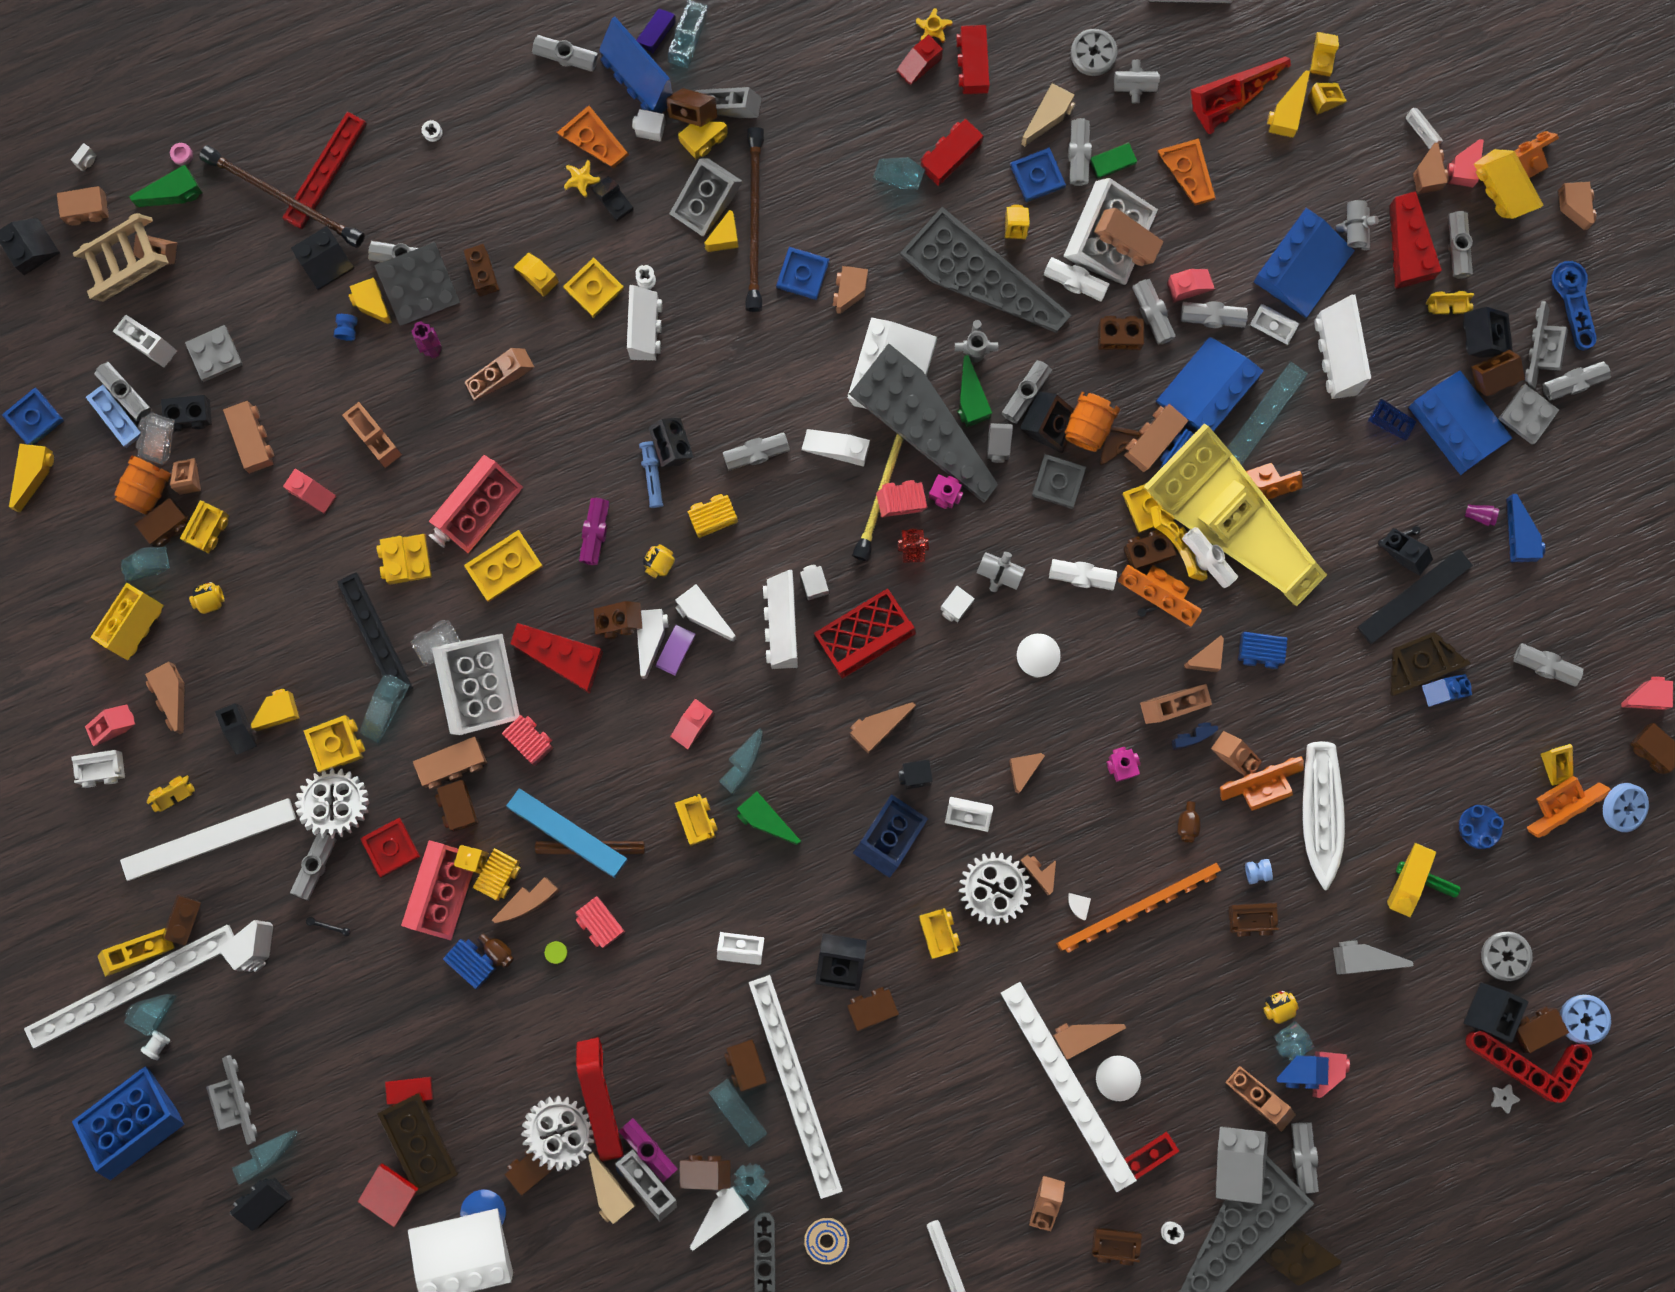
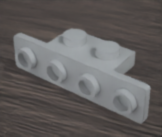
M1544 301L1541 302V307L1537 308L1536 321H1538V324L1532 333L1534 347L1529 351V361H1531L1530 369H1527L1525 373V381L1528 382L1531 389H1536L1539 369L1561 370L1568 333L1567 327L1547 326L1550 308L1547 302Z
M231 1055L222 1058L228 1080L209 1085L206 1088L218 1130L241 1124L246 1144L249 1145L256 1142L257 1130L249 1119L251 1110L249 1104L244 1102L242 1094L245 1093L242 1081H238L237 1062L235 1059H232Z

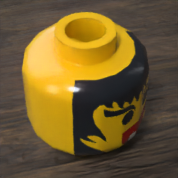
M660 544L657 547L652 546L643 559V565L647 568L645 572L654 578H657L658 575L666 576L675 562L672 556L673 552Z
M212 582L196 586L192 591L193 596L189 597L193 609L197 608L202 614L220 609L222 602L225 601L221 587L219 585L216 586Z
M1280 991L1267 997L1265 1001L1266 1007L1263 1008L1268 1020L1273 1019L1277 1024L1294 1018L1296 1010L1299 1009L1292 993L1288 994L1286 991Z

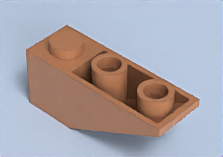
M510 348L466 380L465 384L473 400H477L519 379L533 369L534 365L525 349Z
M167 662L145 674L148 679L146 685L151 693L154 692L158 698L155 702L159 710L165 712L167 716L165 722L171 731L174 730V732L182 734L184 730L185 683L176 666L171 662Z
M1241 1066L1225 1082L1281 1132L1296 1116L1289 1105Z

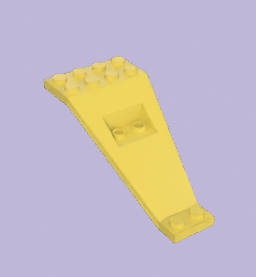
M1203 424L1144 486L1156 502L1173 515L1177 521L1189 529L1199 528L1211 544L1220 546L1226 554L1280 589L1295 606H1298L1327 576L1238 460L1206 424Z

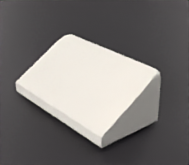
M1412 108L1407 114L1406 119L1430 149L1434 143L1441 144L1443 140L1419 109Z
M1261 304L1250 325L1288 345L1299 323Z
M950 797L945 823L988 832L993 806Z
M720 932L717 959L760 965L764 937Z

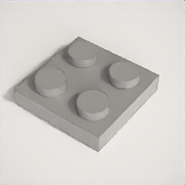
M225 325L185 342L203 382L243 365Z
M1524 384L1498 419L1533 445L1540 438L1559 409Z

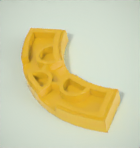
M1157 505L1150 508L1154 528L1165 534L1175 545L1185 563L1188 576L1199 581L1208 579L1207 572L1198 567L1195 560L1196 555L1182 540L1183 536L1188 533L1183 526L1179 527L1174 521L1175 517Z

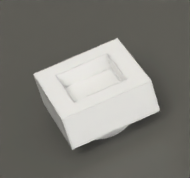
M83 143L71 161L79 169L85 171L94 163L97 155L89 146Z

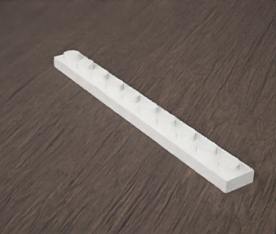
M225 925L24 1028L33 1049L220 955L221 952L218 949L234 937L230 925Z
M768 975L751 981L749 985L820 1197L822 1199L842 1192L771 976Z
M1019 982L1001 992L1007 1006L1116 1193L1136 1182L1137 1180L1022 984Z

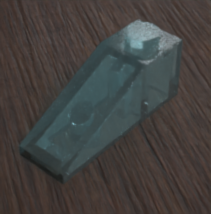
M383 675L372 696L359 733L379 743L410 685L392 675Z
M726 1079L709 1092L748 1147L767 1135L765 1129L729 1079Z

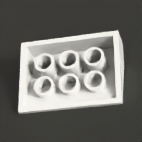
M1107 178L1095 182L1064 257L1082 268L1126 285L1135 263L1132 262V258L1117 252L1116 247L1103 242L1094 231L1104 210L1112 208L1119 209L1149 231L1158 209L1114 180Z
M1350 295L1320 311L1314 321L1315 329L1320 334V339L1318 340L1319 350L1324 355L1322 367L1323 371L1327 372L1328 377L1326 389L1328 393H1331L1332 399L1357 396L1371 379L1356 296Z
M871 318L849 393L888 343L923 370L927 376L937 337L892 321ZM848 394L847 398L853 406L865 408Z
M787 570L767 579V586H763L764 599H768V607H764L765 620H769V629H765L766 642H770V650H766L767 663H771L772 669L798 668L792 570Z
M503 634L432 648L450 734H466L515 721L520 716Z
M498 1208L408 1230L418 1292H472L512 1281L513 1269Z

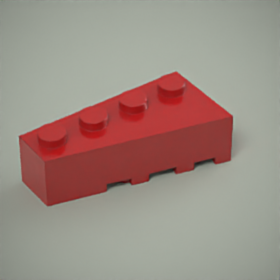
M1416 191L1396 196L1390 204V221L1393 236L1392 251H1394L1395 289L1435 279L1442 270Z
M517 623L510 643L515 649L590 694L603 655V651L600 648Z

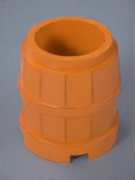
M1081 392L1077 400L1078 404L1070 415L1065 438L1078 447L1096 452L1097 449L1101 448L1106 437L1109 435L1113 421L1117 418L1120 408L1116 406L1113 409L1110 407L1111 402L1092 393H1088L1085 396L1084 392Z
M131 455L128 461L129 465L123 476L119 479L120 482L114 494L116 496L115 501L147 515L148 512L154 509L156 503L161 498L165 484L169 482L172 474Z

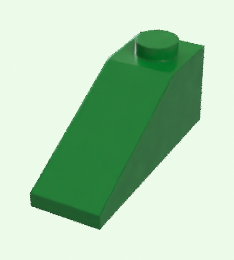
M183 165L129 196V198L136 207L191 202L197 199L203 192L189 169Z
M965 355L963 359L960 410H957L960 421L965 422L967 427L988 420L992 416V411L969 355Z
M757 791L737 808L740 812L737 817L745 826L749 823L753 828L793 844L799 845L801 843V840Z

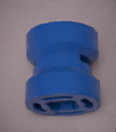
M337 314L335 320L337 328L334 330V337L346 341L355 340L356 332L354 327L357 325L358 318L349 314Z

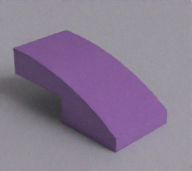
M676 625L657 661L656 667L675 676L696 634Z

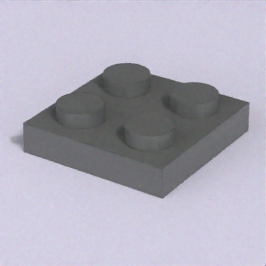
M1045 454L1032 496L1073 509L1086 467Z

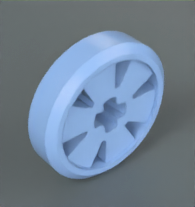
M1622 783L1615 786L1608 793L1603 804V817L1607 825L1620 832H1631L1637 829L1644 822L1648 814L1649 800L1646 792L1641 787L1631 783Z
M1577 995L1567 1000L1561 1008L1560 1016L1569 1031L1566 1037L1578 1044L1591 1045L1600 1042L1608 1034L1611 1027V1015L1607 1006L1600 999L1591 995ZM1584 1013L1585 1016L1590 1018V1021H1587V1026L1580 1021L1584 1017Z

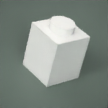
M639 109L638 116H634L632 124L636 137L661 142L666 123L665 116L661 113Z
M810 565L803 568L804 571L800 572L807 599L811 600L828 595L829 590L822 567Z
M956 586L941 606L942 615L951 622L955 620L958 623L975 598Z

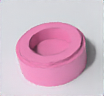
M177 143L171 148L170 157L177 165L183 166L191 162L193 152L187 144Z

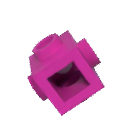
M938 474L928 498L936 501L935 504L941 508L947 509L949 507L952 509L954 503L959 504L963 496V492H961L962 485L954 477L947 476L946 478Z
M1125 747L1113 750V754L1108 757L1107 767L1109 773L1114 774L1116 782L1133 778L1140 774L1138 769L1140 760L1137 753H1133L1132 749L1126 750ZM1121 761H1124L1126 763V766H1123L1121 764Z

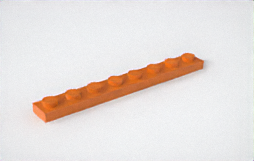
M1214 863L1056 944L1060 951L1066 949L1068 953L1079 947L1078 942L1085 939L1088 943L1099 937L1098 932L1105 929L1108 933L1119 927L1118 922L1125 919L1126 923L1138 918V912L1145 909L1146 913L1158 908V902L1165 900L1167 903L1177 898L1176 893L1184 889L1185 893L1197 888V882L1204 879L1205 883L1217 878L1215 873L1221 870L1218 864Z

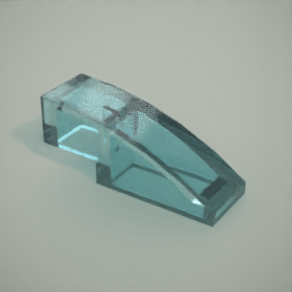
M688 0L675 29V37L668 51V63L685 68L689 67L702 31L708 5Z
M760 728L728 759L733 767L719 782L731 795L743 784L757 759L763 738V731Z
M291 1130L250 1149L249 1151L253 1159L232 1168L238 1184H244L270 1168L290 1147L298 1134L297 1130Z

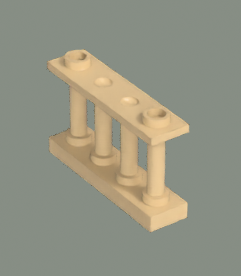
M140 213L133 214L127 221L92 242L81 245L80 249L73 252L74 257L87 260L96 283L93 288L87 291L90 299L104 302L169 263L166 255L153 252L144 226L153 221L152 217ZM134 232L137 233L145 254L138 261L135 259L127 237ZM119 241L128 262L127 268L122 271L118 267L111 248L112 245ZM104 251L112 273L110 278L105 281L95 258V255Z

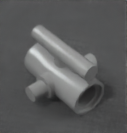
M1138 59L1132 60L1130 71H1115L1114 91L1130 92L1132 103L1134 104L1140 103L1142 92H1157L1158 83L1160 82V74L1158 72H1142L1143 69L1140 68L1141 60Z
M1350 201L1347 203V220L1337 224L1336 230L1338 233L1344 231L1347 233L1348 247L1370 250V228L1372 225L1378 224L1379 220L1377 216L1370 217V208L1367 207L1366 201Z
M980 320L973 322L972 332L968 336V340H963V343H955V351H963L965 355H969L971 362L975 363L983 360L985 353L998 351V342H990L987 336L980 331L982 325Z
M985 552L977 574L990 579L991 585L989 589L992 592H997L1002 584L1016 590L1019 586L1025 568L1011 563L1012 555L1009 552H1004L1002 558Z

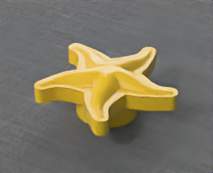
M936 8L933 9L930 17L926 20L916 19V23L925 30L921 40L929 34L931 37L939 38L941 43L945 42L943 29L947 26H952V20L938 17Z
M586 161L585 166L581 169L570 165L566 166V169L571 172L572 177L564 185L565 190H568L570 187H577L581 194L587 197V187L601 181L600 177L590 175V161Z

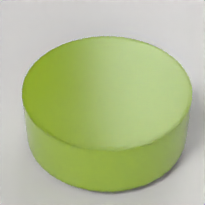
M551 942L545 948V957L550 963H562L567 957V948L561 942Z

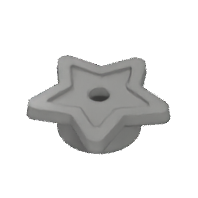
M1508 1084L1503 1089L1492 1088L1494 1100L1491 1106L1502 1107L1507 1114L1510 1113L1512 1104L1520 1101L1513 1094L1511 1084Z

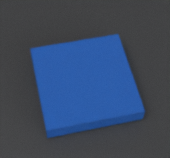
M1050 148L1010 163L1026 203L1066 187Z
M789 247L776 288L817 300L830 259Z
M36 387L2 414L27 445H35L64 421Z

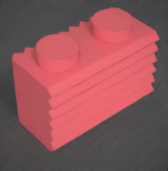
M909 480L899 486H895V483H887L882 485V489L876 492L881 517L919 513L928 508L922 482L915 483L914 480Z
M520 715L502 734L532 765L536 766L553 749L550 745L553 740L544 731L539 734L534 729L537 724L529 716L524 718Z
M598 896L575 912L578 916L575 920L583 930L587 928L592 935L589 938L596 947L601 946L605 948L625 933Z

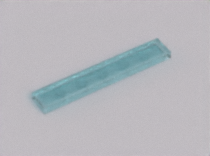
M1291 361L1228 446L1230 452L1241 465L1308 374Z

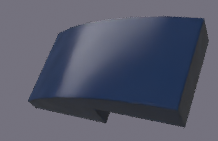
M1210 722L1200 723L1198 728L1192 730L1193 737L1190 734L1177 735L1178 739L1172 741L1173 750L1186 748L1205 740L1218 730V725L1211 726Z

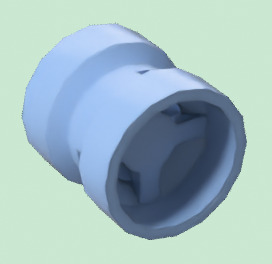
M1268 859L1260 860L1259 863H1245L1249 884H1256L1259 880L1265 882L1273 880L1272 868Z

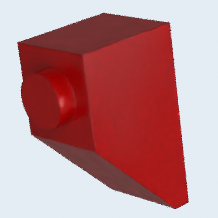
M928 34L911 49L897 68V72L912 85L942 59L943 49Z

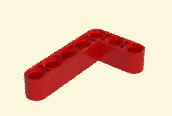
M1472 1031L1465 1039L1466 1045L1471 1051L1547 1101L1562 1103L1569 1097L1592 1058V1051L1587 1045L1571 1044L1566 1048L1552 1073L1548 1074L1486 1032ZM1477 1035L1483 1040L1480 1047H1477L1474 1043ZM1496 1048H1499L1502 1052L1499 1060H1496L1493 1055ZM1578 1048L1582 1051V1058L1580 1060H1577L1575 1057V1051ZM1515 1061L1521 1064V1069L1517 1073L1513 1070V1063ZM1566 1067H1568L1571 1071V1075L1568 1079H1566L1563 1075V1071ZM1536 1073L1540 1077L1538 1085H1534L1532 1082V1077ZM1554 1086L1559 1089L1557 1098H1554L1551 1094Z
M600 1038L577 1042L576 1053L577 1073L600 1161L604 1162L621 1158L624 1155L603 1073V1050Z

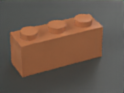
M1117 208L1104 210L1094 231L1103 242L1116 247L1117 252L1132 258V262L1139 266L1153 264L1164 242Z
M245 401L223 409L244 469L250 474L274 465L272 461L274 453L271 446L267 445L264 439L267 437L264 426L259 425L258 418H260L257 407Z
M1170 404L1164 408L1160 406L1152 415L1155 419L1150 424L1146 422L1139 432L1142 435L1137 440L1133 438L1125 447L1128 451L1124 456L1142 472L1151 467L1189 421Z
M472 737L415 760L413 764L421 785L425 788L434 789L441 786L442 781L447 779L454 781L463 777L462 773L470 770L471 773L483 769L482 765L487 764L479 740L476 737Z

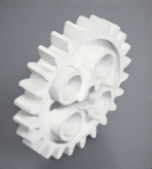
M331 768L330 774H326L323 771L320 777L314 773L315 780L306 779L308 786L301 785L300 788L303 793H297V798L300 801L295 802V805L299 808L296 812L298 816H301V824H305L307 831L312 829L314 835L321 831L322 838L327 833H330L333 839L337 832L343 837L344 830L352 833L350 827L353 825L358 828L357 820H365L361 813H368L365 805L369 804V800L365 798L368 796L367 790H363L365 788L364 783H359L358 776L352 778L350 771L344 775L343 769H340L338 774H335L334 769ZM331 786H334L333 796H334V798H335V801L333 802V811H334V820H333V821H330V820H331L332 811H331V808H330V806H329V805L332 804V799H331ZM349 790L347 794L339 795L340 791ZM326 791L325 795L316 796L318 792ZM342 810L349 811L344 816L338 815ZM320 811L326 812V814L322 817L316 816L317 813Z
M992 852L990 859H988L983 854L981 862L975 858V866L967 865L970 872L963 871L962 874L967 878L966 880L959 881V883L965 885V888L960 889L959 892L965 893L966 896L961 901H968L965 909H973L971 916L978 913V921L986 917L987 924H990L991 920L995 919L996 925H999L1000 918H1002L1005 923H1008L1009 915L1016 919L1015 911L1023 912L1020 905H1028L1024 897H1030L1031 894L1025 892V889L1030 888L1031 885L1025 884V881L1030 877L1022 876L1025 867L1018 869L1019 861L1012 864V856L1004 860L1003 853H1000L999 857L996 858L994 852ZM990 867L995 870L996 876L994 879L989 880L985 878L984 870ZM1010 877L1015 880L1016 886L1014 889L1009 890L1004 886L1006 878ZM977 879H982L990 885L998 883V888L1012 894L1013 898H1009L1000 892L992 894V889L978 883ZM978 887L986 891V897L983 900L977 899L974 895V891ZM997 897H1001L1006 901V907L1002 910L997 909L994 905Z
M557 1096L554 1102L551 1097H548L546 1104L541 1100L537 1104L538 1107L533 1106L530 1109L532 1113H528L525 1116L528 1121L522 1124L527 1130L523 1131L521 1136L528 1138L523 1142V1145H530L526 1153L534 1152L535 1155L532 1160L541 1159L539 1166L548 1163V1170H551L554 1165H556L557 1171H560L563 1165L566 1170H569L571 1163L576 1167L579 1164V1160L583 1161L586 1159L585 1153L588 1154L592 1150L589 1145L595 1142L589 1138L593 1136V1131L589 1130L591 1123L586 1120L589 1116L588 1114H582L585 1107L582 1106L577 1109V1101L569 1104L568 1097L563 1102H561L560 1096ZM561 1116L568 1117L570 1124L564 1123ZM540 1122H546L549 1130L543 1129ZM573 1127L577 1128V1131H567L562 1136H560V1134H556L548 1137L547 1139H540V1136H549L552 1135L555 1131L557 1133H561ZM568 1137L575 1139L576 1146L569 1143ZM547 1143H552L555 1146L554 1152L548 1149Z

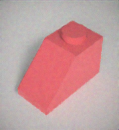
M1479 139L1458 154L1452 163L1448 164V184L1474 187L1479 178L1476 175L1474 163L1482 158L1484 140Z
M1208 269L1182 271L1170 275L1167 282L1174 302L1215 289Z
M294 469L283 486L288 492L324 514L337 497L297 469Z
M1651 677V680L1644 682L1621 703V707L1656 710L1672 708L1673 681H1665V677Z
M695 699L681 717L670 737L689 750L714 716L713 711Z
M127 704L103 710L85 726L92 745L97 746L126 733L135 725L134 716Z
M1315 1051V1056L1329 1058L1328 1085H1319V1089H1313L1312 1097L1322 1098L1345 1078L1350 1068L1347 1054Z

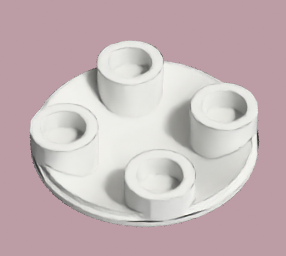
M1033 634L1026 637L1020 643L1016 654L1017 661L1025 673L1036 678L1047 676L1057 668L1060 662V649L1051 637L1044 634Z
M1112 1056L1099 1065L1096 1073V1083L1098 1089L1106 1098L1113 1101H1125L1133 1097L1138 1091L1141 1075L1137 1065L1131 1059L1124 1056Z

